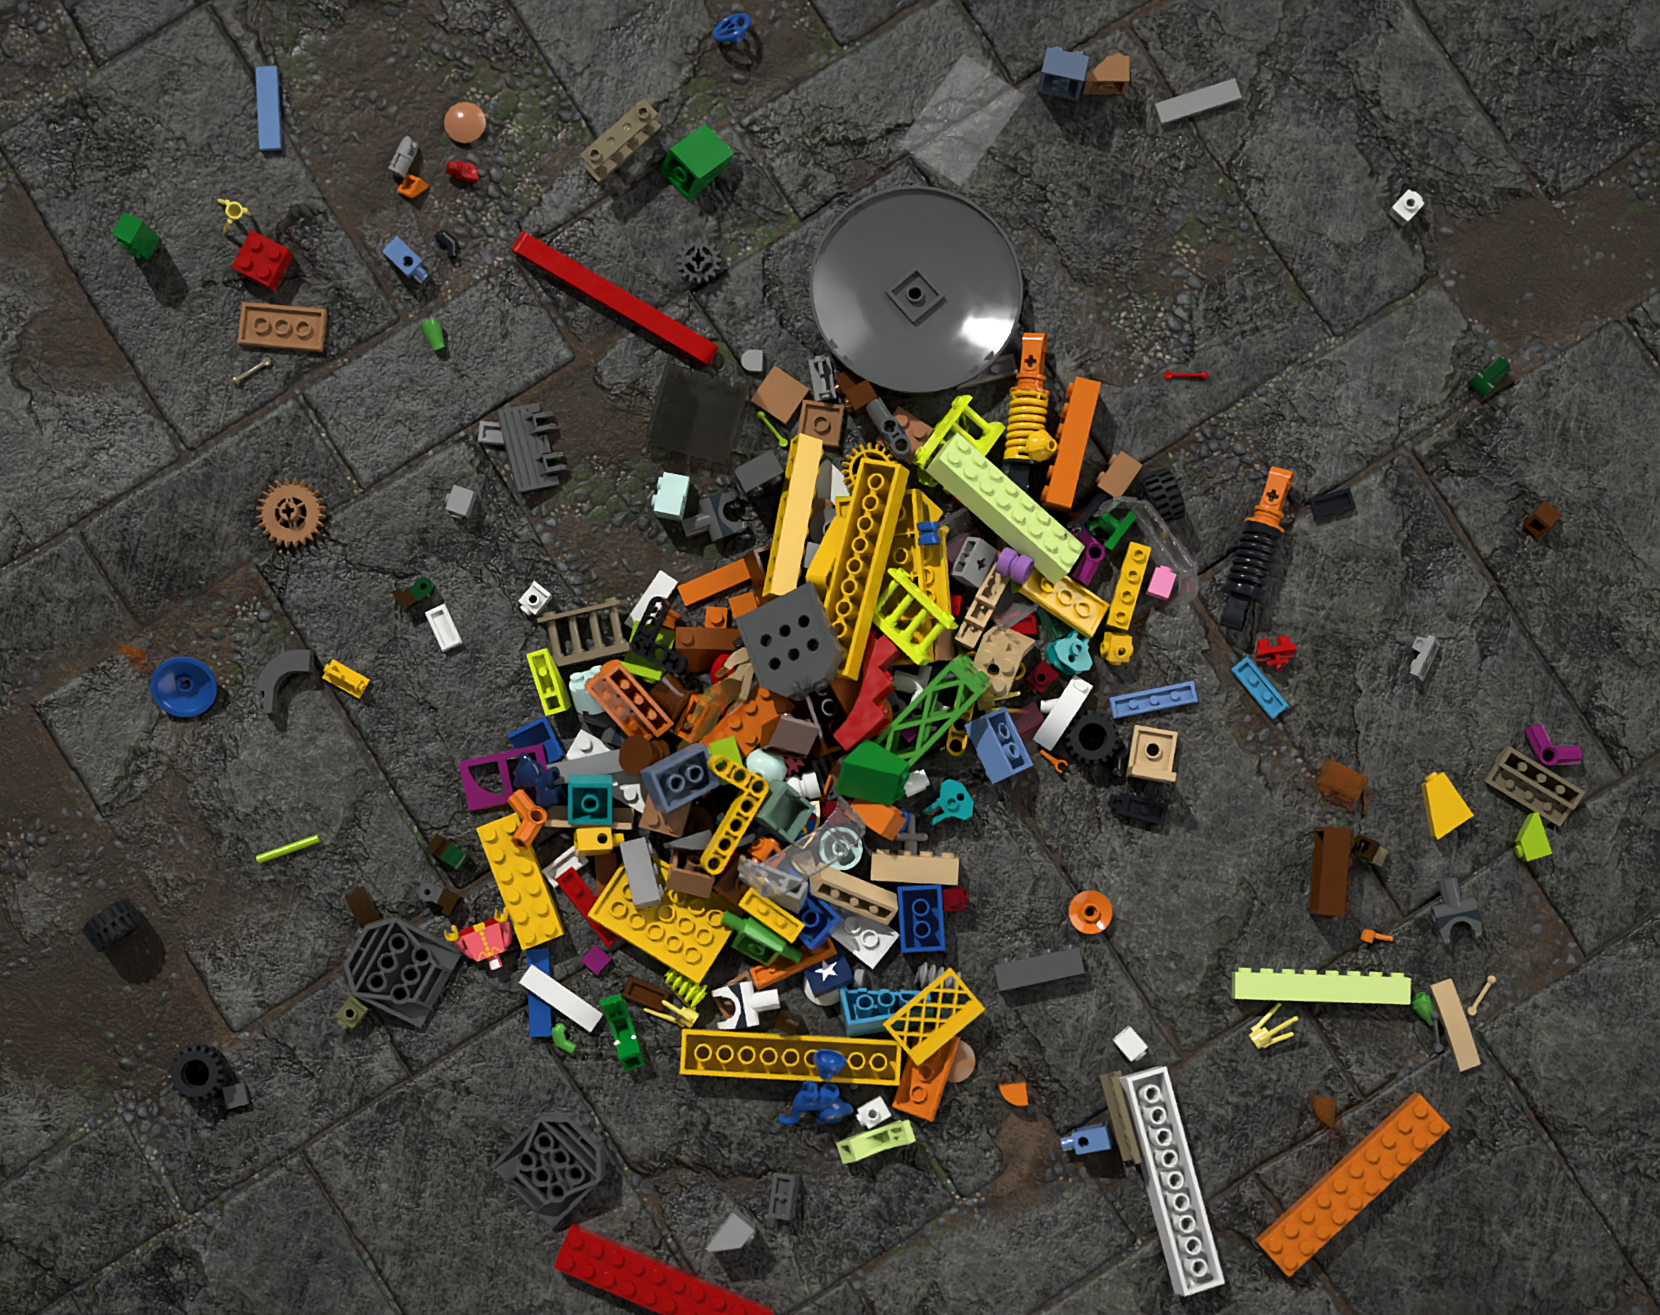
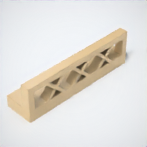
M554 805L547 810L545 827H611V829L634 830V808H612V825L568 824V806Z

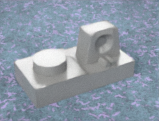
M1428 635L1427 638L1416 637L1412 649L1420 654H1418L1417 659L1412 661L1410 674L1421 682L1424 681L1441 644L1434 636Z

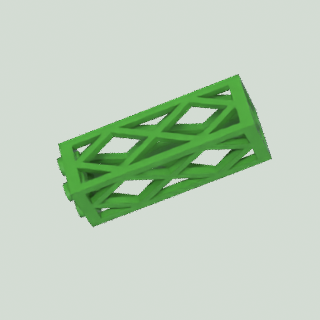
M958 655L877 737L874 743L901 759L912 757L908 761L911 767L991 686L990 678L983 671H978L973 666L974 662L968 656ZM950 672L955 675V677L944 679ZM959 685L955 707L935 711L939 690ZM970 689L974 694L968 699ZM926 698L923 714L906 718ZM950 718L929 739L933 721ZM920 725L916 746L897 750L901 730ZM888 737L887 744L885 745L883 741Z

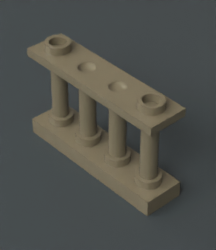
M645 99L640 101L580 154L587 163L584 166L598 184L662 129L655 120L658 113Z
M617 597L605 599L603 604L556 614L555 611L543 614L542 618H537L538 623L547 624L553 651L551 657L557 669L633 652L631 643L623 639L617 607L625 606V602L618 600ZM609 609L615 641L612 646L606 647L602 642L596 612ZM588 614L594 646H592L593 650L585 652V649H582L576 617ZM564 619L568 620L574 649L572 655L564 656V653L561 652L555 623Z

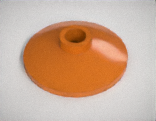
M1093 890L1083 891L1077 894L1071 901L1069 918L1077 930L1086 934L1099 933L1111 921L1112 906L1107 897L1102 893ZM1088 908L1093 909L1094 913L1092 916H1087L1086 910Z

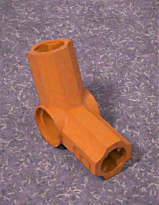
M519 789L507 800L509 805L522 819V823L511 841L518 849L527 850L545 823L547 813L542 807L536 806L523 789Z

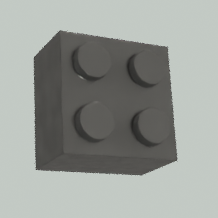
M772 449L734 469L735 477L747 499L750 497L753 499L760 497L764 494L763 490L769 487L774 489L780 486L784 479V471Z

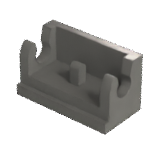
M773 1173L768 1217L784 1220L795 1218L800 1174Z

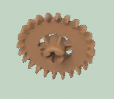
M285 478L284 485L280 481H276V489L269 485L271 493L262 492L266 500L258 499L263 504V507H256L257 511L262 512L261 515L256 516V519L263 520L258 527L266 528L262 534H271L269 541L272 542L277 539L276 544L278 546L284 542L285 547L288 548L292 542L293 546L297 548L299 541L306 545V538L313 541L312 533L320 534L317 527H324V524L320 522V519L326 518L325 515L321 514L322 511L326 510V507L320 506L324 499H317L320 492L318 490L312 492L314 488L312 484L306 488L305 480H302L300 485L296 478L293 479L292 484L287 478ZM294 498L301 500L302 503L296 505ZM284 500L286 501L280 507H278L281 502H283ZM304 505L307 510L306 517L302 516L300 509ZM290 508L294 510V512L291 513V517L286 514L290 512ZM277 509H279V514L281 516L279 521L276 516ZM301 518L304 519V522L300 526H297V522ZM287 521L289 528L283 527L281 523Z

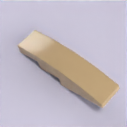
M995 561L954 638V642L972 651L1011 575L1005 577L996 573L995 566L997 562Z
M1447 979L1431 985L1430 988L1440 1017V1023L1444 1027L1457 1068L1461 1072L1480 1065L1476 1046L1452 980Z

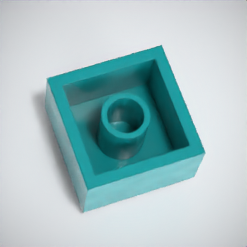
M569 774L568 824L612 825L613 775Z

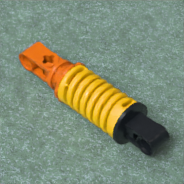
M1046 333L1023 334L1020 373L1016 375L1018 385L1011 387L1009 391L1012 400L1009 403L1008 434L1006 435V450L1002 460L1003 465L1010 467L1009 479L1030 498L1032 497L1033 471L1034 469L1043 468L1042 461L1032 460L1025 451L1026 442L1032 432L1045 430L1043 425L1046 423L1044 416L1047 414V410L1045 408L1048 407V398L1050 396V392L1044 389L1046 376L1043 375L1045 353L1048 344Z

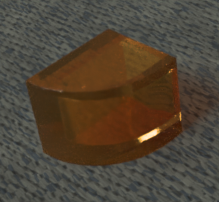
M1310 1095V1107L1313 1114L1320 1121L1334 1126L1336 1099Z

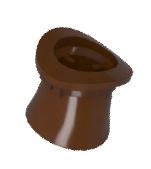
M668 672L648 694L667 713V716L675 722L683 713L691 696L699 693L696 690L688 691L685 689L675 675Z
M632 735L623 742L620 748L619 763L622 770L628 775L640 774L641 776V770L670 756V749L666 741L653 738L648 741L641 735Z

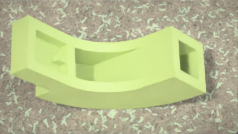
M899 1120L856 1134L837 1142L836 1145L843 1164L892 1147L910 1144L916 1140L909 1120Z

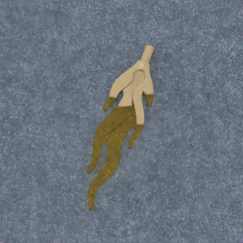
M772 638L767 641V646L771 643ZM745 647L731 654L722 668L715 673V677L720 678L727 674L733 666L737 665L734 672L709 687L701 695L690 720L683 725V728L688 729L694 726L707 707H709L708 713L701 725L681 741L677 752L711 733L721 712L730 702L736 699L735 703L725 714L728 718L743 705L749 694L753 674V683L755 685L759 684Z

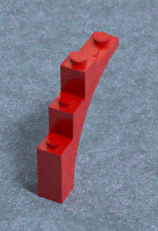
M873 627L869 631L863 655V679L859 696L844 724L833 734L835 739L849 754L866 738L870 740L891 721L886 716L889 713L888 710L880 702L897 688L892 683L895 680L887 669L902 656V653L898 650L900 647L885 635L880 636Z

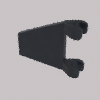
M1107 493L1091 495L1057 522L1061 525H1067L1068 528L1075 526V531L1072 534H1081L1085 522L1109 495Z

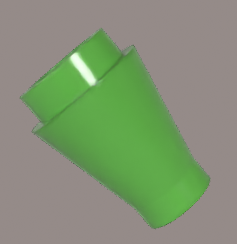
M437 318L422 322V329L420 330L428 340L433 351L444 348L441 322H438Z
M1420 992L1411 998V1008L1431 1026L1433 1025V1019L1430 1017V1012L1434 1011L1435 1008L1430 996L1426 995L1425 992Z

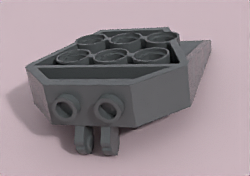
M808 581L806 584L743 616L735 618L760 687L792 700L800 701L807 698V694L813 691H821L827 687V684L833 682L843 658L844 650L812 581ZM810 619L809 625L804 627L806 620ZM791 629L789 636L786 637V631ZM772 638L771 644L767 646V641ZM818 642V643H819V646H818V648L814 651V650H813V647H814V645ZM799 652V658L795 660V654ZM780 661L781 665L776 670V664Z
M397 915L367 923L364 928L359 927L353 937L357 941L355 944H349L342 957L346 959L344 968L352 995L421 1028L462 952L450 943ZM396 937H401L404 939L405 944L401 948H396L393 946L392 940ZM420 949L428 953V957L424 960H418L415 956V953ZM389 956L393 958L394 964L391 967H385L381 960ZM408 969L416 970V978H406L405 971ZM380 976L383 979V984L374 986L371 983V978ZM398 988H403L407 994L404 998L399 999L395 997L394 991Z
M544 1112L491 1166L551 1229L606 1175L605 1143L599 1134L602 1129L598 1126L591 1130L588 1127L592 1121L590 1117L585 1120L582 1116H577L575 1113ZM542 1137H548L551 1145L544 1144ZM558 1152L565 1154L566 1161L558 1158ZM524 1156H531L533 1163L526 1162ZM573 1168H578L582 1176H576L573 1173ZM540 1170L547 1172L548 1179L541 1177ZM555 1186L561 1187L564 1191V1194H558L555 1190Z

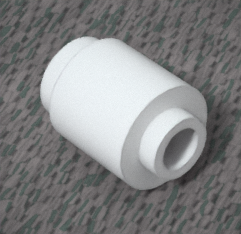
M917 769L909 773V779L904 786L907 798L926 790V787L930 785L924 769L921 771Z

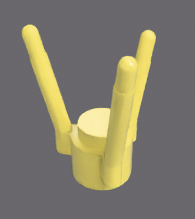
M223 199L217 200L218 203L226 205L225 215L228 220L223 229V235L227 234L232 221L240 219L242 214L251 216V212L247 208H242L237 202Z
M986 690L977 699L979 711L985 710L986 714L1001 709L991 706H996V700L1005 698L999 695L994 696L992 692ZM1010 692L1006 698L1018 696L1020 692ZM1006 708L1008 713L1028 714L1029 712L1026 709Z
M671 983L667 985L670 989L672 988ZM677 989L673 993L688 1008L683 1006L680 1010L667 1001H662L663 1005L678 1014L677 1018L647 1007L644 1008L645 1012L676 1023L683 1028L685 1026L691 1028L699 1016V1013L695 1011L697 1007L691 1009V1003H685V997L683 995L679 997Z
M1277 1003L1258 1024L1251 1028L1253 1032L1249 1036L1258 1049L1261 1047L1266 1048L1271 1044L1292 1037L1294 1033L1290 1032L1271 1039L1273 1034L1297 1021L1298 1017H1293L1269 1032L1265 1027L1261 1029L1264 1023L1281 1006L1280 1003Z

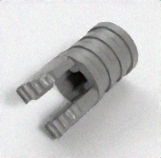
M409 136L403 138L387 169L401 178H405L418 150V144L413 142L412 138Z

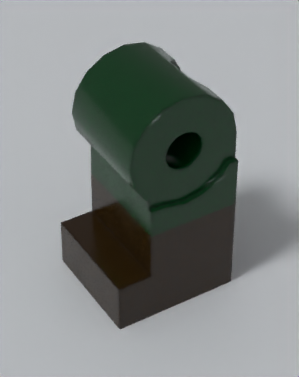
M421 577L416 580L413 586L402 592L398 587L392 591V594L401 609L406 612L431 597L435 592V586L429 578Z
M436 833L425 849L458 871L462 870L470 858L467 853L438 833Z

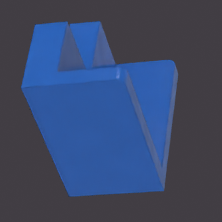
M546 716L506 735L514 749L543 743L547 764L554 763L566 756Z

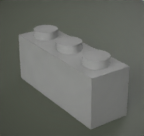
M645 837L619 843L634 909L639 910L659 905L661 903L660 897H664L661 884L657 885L655 877L658 876L656 863H651L650 856H653L651 843H646Z

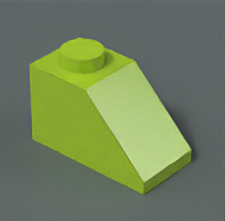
M1539 812L1528 814L1515 840V853L1519 859L1521 858L1522 862L1552 854Z

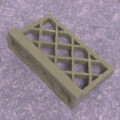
M1121 1070L1099 1075L1122 1161L1132 1160L1135 1164L1142 1163L1119 1082V1077H1122Z

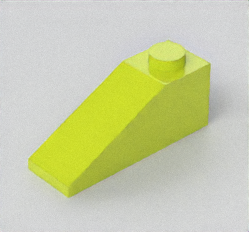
M548 648L526 654L545 716L570 708L572 704L566 685Z

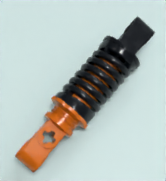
M1272 466L1260 505H1255L1253 517L1245 518L1243 535L1240 537V543L1237 546L1238 550L1235 551L1236 558L1232 560L1233 566L1229 570L1231 574L1227 575L1228 583L1222 587V591L1228 594L1229 598L1221 615L1220 626L1241 632L1245 626L1251 602L1261 603L1263 589L1257 586H1265L1266 581L1263 579L1268 578V573L1265 571H1270L1271 566L1269 564L1273 563L1274 560L1271 556L1276 554V550L1273 548L1278 547L1277 539H1280L1285 531L1279 526V523L1284 517L1281 511L1293 481V471ZM1275 495H1277L1278 499H1274L1273 502H1271L1270 497L1273 498Z

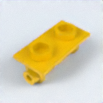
M333 659L330 665L327 664L323 670L325 672L322 677L323 679L359 699L370 681L368 678Z

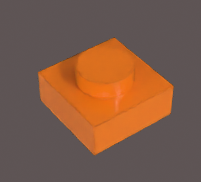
M706 606L705 628H727L728 608Z

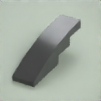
M709 829L666 843L664 847L680 851L704 852L712 839V834ZM755 834L741 837L736 847L753 843L756 840ZM727 839L720 841V849H724L727 846Z

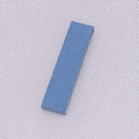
M256 67L259 150H282L278 67Z
M1194 681L1109 698L1113 719L1198 702Z

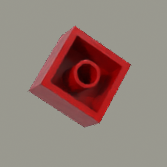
M251 230L231 268L236 273L274 292L294 255L288 248Z

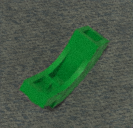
M621 994L599 1000L610 1026L618 1057L624 1071L627 1072L646 1065L631 1014Z

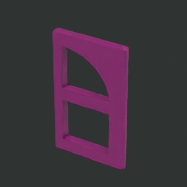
M543 743L458 762L469 812L509 804L507 802L508 798L516 791L513 789L507 758L519 756L521 753L535 752L537 762L542 765L545 772L547 770V760ZM497 760L505 794L492 793L482 788L473 778L469 766ZM523 789L530 799L536 798L535 789Z

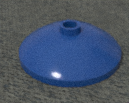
M180 656L170 658L156 668L151 679L150 688L153 699L165 712L178 717H192L203 713L212 705L217 693V682L213 672L206 664L195 658ZM182 679H188L189 682L185 683Z

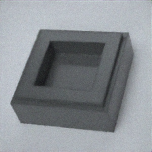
M245 1082L222 1088L227 1109L250 1104Z

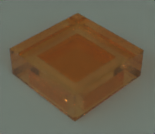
M124 644L119 649L120 653L144 660L147 652Z

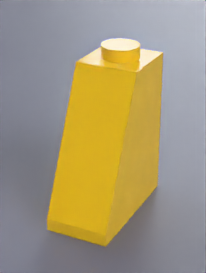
M1434 771L1424 778L1426 782L1421 785L1430 836L1433 840H1438L1471 818L1473 813L1445 773L1437 774Z

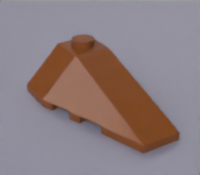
M676 627L675 651L688 659L689 666L685 672H701L712 668L719 655L733 654V650L736 647L732 642L741 634L739 629ZM680 659L676 660V668H681L682 666L679 663Z

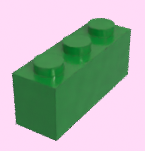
M123 212L112 232V235L117 239L116 243L137 259L143 257L148 260L160 239L143 221Z

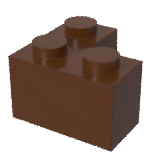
M849 369L835 377L836 384L833 386L839 396L843 394L845 398L843 399L847 411L849 414L854 413L855 417L865 413L864 407L878 398L869 381L860 378Z

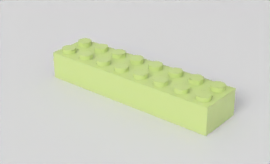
M958 432L942 446L925 470L1014 550L1018 551L1020 555L1023 554L1035 559L1034 567L1053 584L1070 572L1085 548L1079 540Z

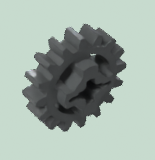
M697 238L696 243L689 239L690 245L682 244L684 251L677 252L678 256L681 257L676 259V264L681 265L677 268L678 272H683V279L689 277L691 284L694 280H697L698 285H701V280H705L708 284L709 277L711 276L715 279L716 275L714 272L721 271V268L717 265L722 264V259L717 258L721 255L720 250L714 251L716 245L712 244L709 246L708 239L704 243H701L700 238ZM695 249L691 255H688L690 251ZM703 249L710 252L711 255H706L703 252ZM699 254H700V257H701L702 261H701L700 268L698 269V265L696 264V261H697V258H699ZM686 266H687L688 268H692V269L695 271V274L692 273V272H690V271L686 268ZM708 267H711L709 271L703 273Z

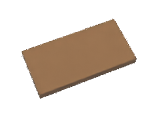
M242 302L237 344L323 352L328 311L317 308Z

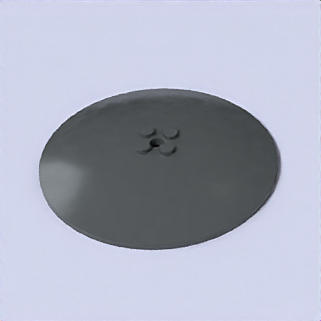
M909 185L893 187L873 193L850 206L832 223L821 239L814 255L809 280V297L813 318L822 339L833 355L846 368L860 378L867 379L869 383L896 392L923 394L939 392L961 385L986 370L999 357L1010 341L1019 320L1023 299V281L1019 261L1010 240L998 223L986 211L972 201L951 191L936 187ZM911 290H918L921 297L912 299L909 296V292Z

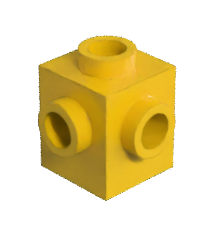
M1105 632L1104 641L1100 645L1102 657L1112 665H1121V662H1129L1130 656L1133 653L1132 636L1126 633Z

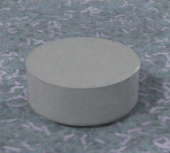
M855 970L854 990L863 988L865 970Z

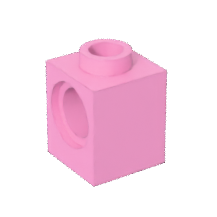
M1165 566L1156 567L1153 570L1145 594L1166 601L1177 574L1172 573L1173 570Z

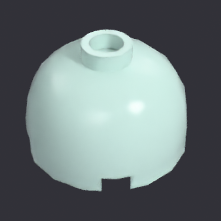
M759 749L753 750L743 764L744 768L765 779L768 786L773 779L783 781L787 773V766L785 767L783 756ZM759 781L753 784V789H760Z

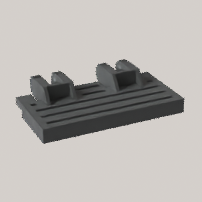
M539 403L501 409L496 412L517 494L559 485L557 475L548 477V475L567 470L566 465L563 464L552 467L547 466V461L559 460L564 455L563 452L551 453L547 435L537 436V434L557 429L556 424L537 426L536 421L553 417L552 411L538 413L541 411Z

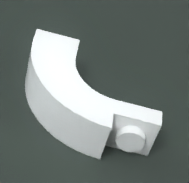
M1074 675L1033 740L1051 751L1093 686Z

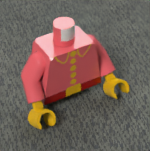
M504 907V914L498 913L497 909H495L494 918L459 931L460 934H458L457 927L452 925L453 933H448L444 930L445 938L448 941H452L458 950L468 958L475 959L476 962L487 959L490 970L502 967L499 953L508 950L514 932L508 917V908Z

